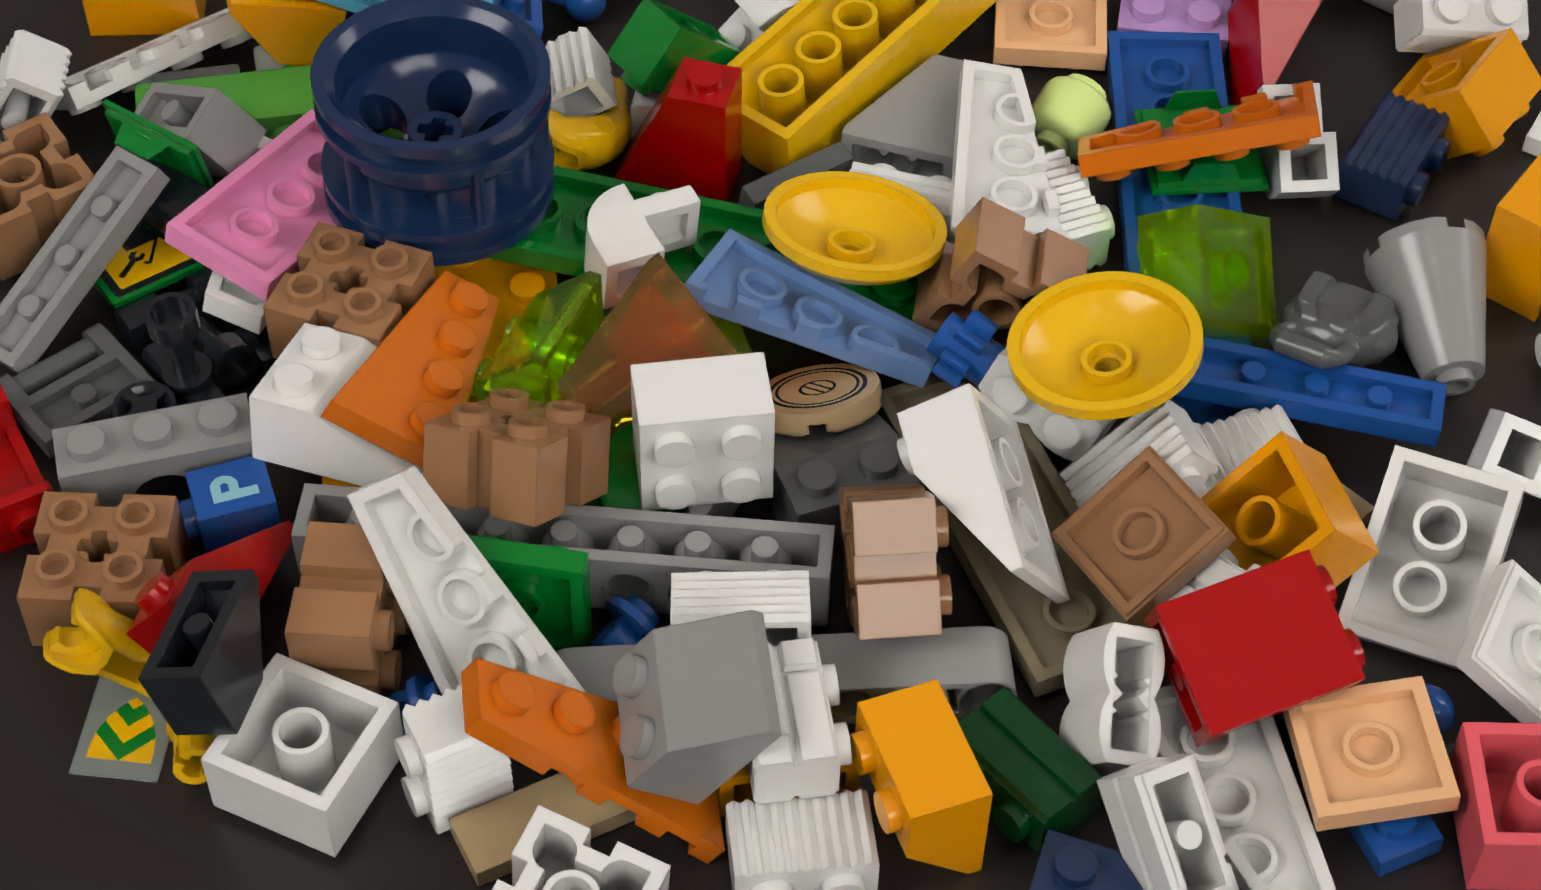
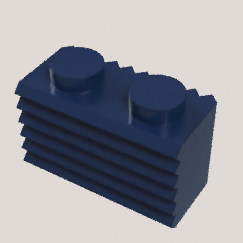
M1392 91L1386 92L1339 161L1340 190L1332 196L1397 222L1407 204L1415 208L1419 205L1430 180V175L1426 173L1429 170L1439 172L1447 159L1452 145V140L1444 137L1449 122L1447 113L1439 114L1435 107L1427 109L1424 103L1417 105L1413 99L1406 101L1403 95L1395 97Z

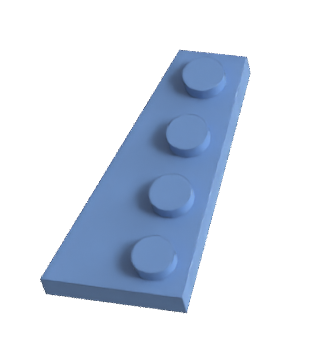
M732 229L725 233L685 282L677 302L921 388L925 386L932 374V369L939 361V359L926 351L936 334L935 332L834 281L816 276L799 268L783 255Z

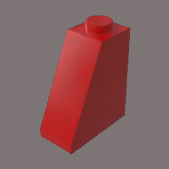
M684 57L631 139L615 178L668 190L691 185L697 196L729 202L741 173L742 68Z

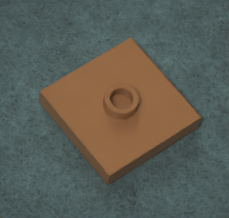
M1150 445L1050 533L1130 625L1140 626L1156 605L1167 602L1237 539Z

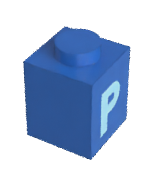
M248 456L185 472L191 498L178 502L188 539L201 536L205 554L281 523L265 461Z

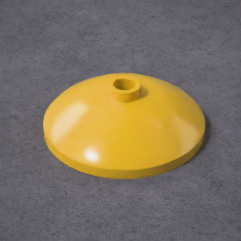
M824 171L800 175L775 187L766 198L764 204L763 229L775 248L787 260L799 268L837 283L848 285H885L910 279L932 267L941 258L946 243V222L939 210L929 200L904 185L874 175L846 171Z
M1123 271L1083 274L1063 280L1043 290L1032 298L1018 313L1007 338V356L1011 374L1018 387L1027 397L1045 409L1057 414L1097 421L1134 416L1168 401L1179 393L1193 378L1199 368L1204 351V335L1200 316L1194 305L1184 294L1159 279L1139 273Z

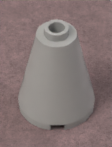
M1430 217L1411 221L1386 231L1378 237L1380 248L1372 255L1367 248L1363 254L1366 277L1374 292L1391 297L1395 303V312L1399 317L1397 325L1398 336L1420 379L1447 384L1446 396H1454L1470 391L1475 386V382L1485 373L1487 243L1483 229L1474 221L1464 219L1466 228L1449 227L1446 217Z

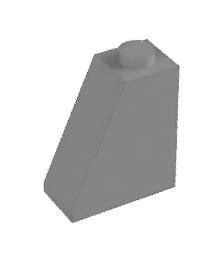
M934 54L848 122L842 131L841 142L853 157V161L869 165L885 163L895 167L898 171L926 177L941 175L952 180L959 77L964 60Z

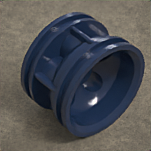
M389 0L352 15L325 37L314 55L310 80L315 119L321 134L326 140L321 156L325 201L328 212L336 226L363 233L365 246L376 249L384 245L386 240L432 252L434 266L458 265L491 257L516 245L536 229L551 206L555 191L554 150L549 135V115L552 105L550 59L543 41L529 24L512 12L482 0ZM393 128L403 132L405 135L401 139H394L380 133Z

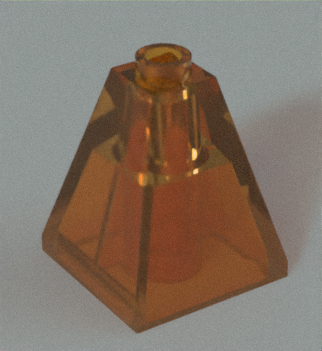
M658 252L646 262L558 383L557 388L560 398L557 400L580 402L586 406L585 412L611 417L610 430L632 423L631 364L735 355L738 353Z

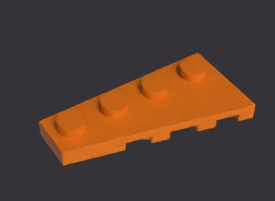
M1310 80L1292 85L1294 96L1280 100L1268 99L1265 92L1240 98V105L1234 107L1232 112L1220 114L1216 110H1210L1208 107L1186 111L1173 120L1172 127L1164 129L1161 128L1159 121L1150 120L1079 138L1077 157L1081 178L1096 176L1098 181H1115L1129 176L1131 170L1155 166V169L1158 171H1172L1186 167L1190 164V159L1214 155L1215 160L1230 161L1245 157L1250 153L1249 149L1273 145L1276 150L1286 151L1304 147L1309 144L1311 138L1322 137L1313 81Z
M445 270L335 395L320 417L423 469L424 422L452 412V406L455 404L468 403L500 299L484 291L477 284L465 281Z
M480 658L473 660L461 672L464 728L466 734L542 775L551 768L562 773L577 787V794L599 806L607 799H610L636 814L635 825L660 838L669 831L689 842L688 854L707 864L725 851L717 790L698 805L627 787L624 755L621 753L619 746L621 728L617 702Z

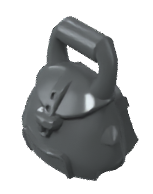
M1315 270L1306 281L1303 289L1285 306L1283 313L1284 322L1274 326L1269 333V341L1276 353L1318 369L1333 368L1344 364L1365 367L1366 365L1380 363L1395 351L1399 337L1397 329L1399 317L1395 312V303L1391 297L1378 292L1372 293L1352 284L1336 281L1333 276Z

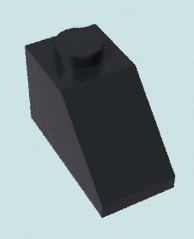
M253 569L193 571L138 678L176 735L238 734L262 683L259 578Z

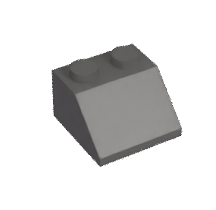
M747 610L652 629L614 664L613 689L617 694L621 728L619 746L621 753L624 755L628 788L699 805L782 736L764 616L761 612Z

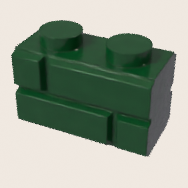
M1003 687L981 703L977 711L972 710L958 721L993 793L991 810L994 822L1003 835L1012 842L1019 843L1024 840L1040 855L1048 829L1067 835L1069 831L1074 832L1093 817L1099 809L1102 796L1096 780L1104 776L1007 688Z

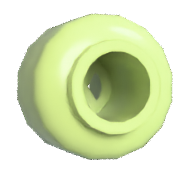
M1081 74L1057 76L1049 80L1032 105L1037 122L1034 132L1038 146H1043L1045 153L1065 149L1066 157L1069 156L1070 159L1078 160L1079 138L1102 133L1109 123L1111 111L1103 88L1093 79Z

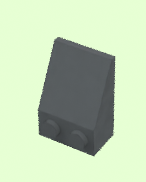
M878 413L862 424L835 433L833 431L827 432L825 424L810 425V434L795 437L775 433L773 498L766 499L776 521L835 525L833 552L835 553L843 550L839 487L918 482L921 485V480L916 475L911 476L901 461L897 448V440L899 439L897 433Z

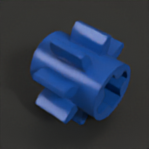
M976 309L971 312L966 320L952 312L926 349L927 352L939 359L931 373L954 389L957 386L959 387L964 378L978 386L998 354L1005 349L1004 346L992 339L1000 326Z

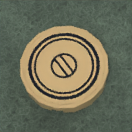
M845 363L819 364L795 369L769 380L775 409V433L795 437L810 434V425L821 424L826 425L827 432L844 431L864 423L874 416L882 405L881 381L877 373L858 365Z

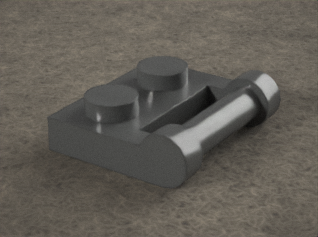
M97 323L82 332L83 339L18 375L11 377L6 373L0 377V384L9 399L15 420L49 459L55 456L52 429L114 418L112 411L113 401L122 389L137 382H155L101 323Z

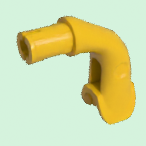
M613 76L614 79L612 81L615 85L614 91L617 95L615 98L618 105L588 116H562L561 113L550 110L549 135L554 150V166L577 171L595 169L613 161L623 152L631 137V115L628 90L622 79Z
M79 588L74 594V600L71 605V623L79 627L56 626L54 629L47 631L43 638L44 659L66 672L92 676L98 675L132 689L152 700L138 680L150 654L126 635L134 620L115 611L96 593ZM166 721V732L174 745L173 774L181 782L191 785L206 782L201 758L218 735H176Z

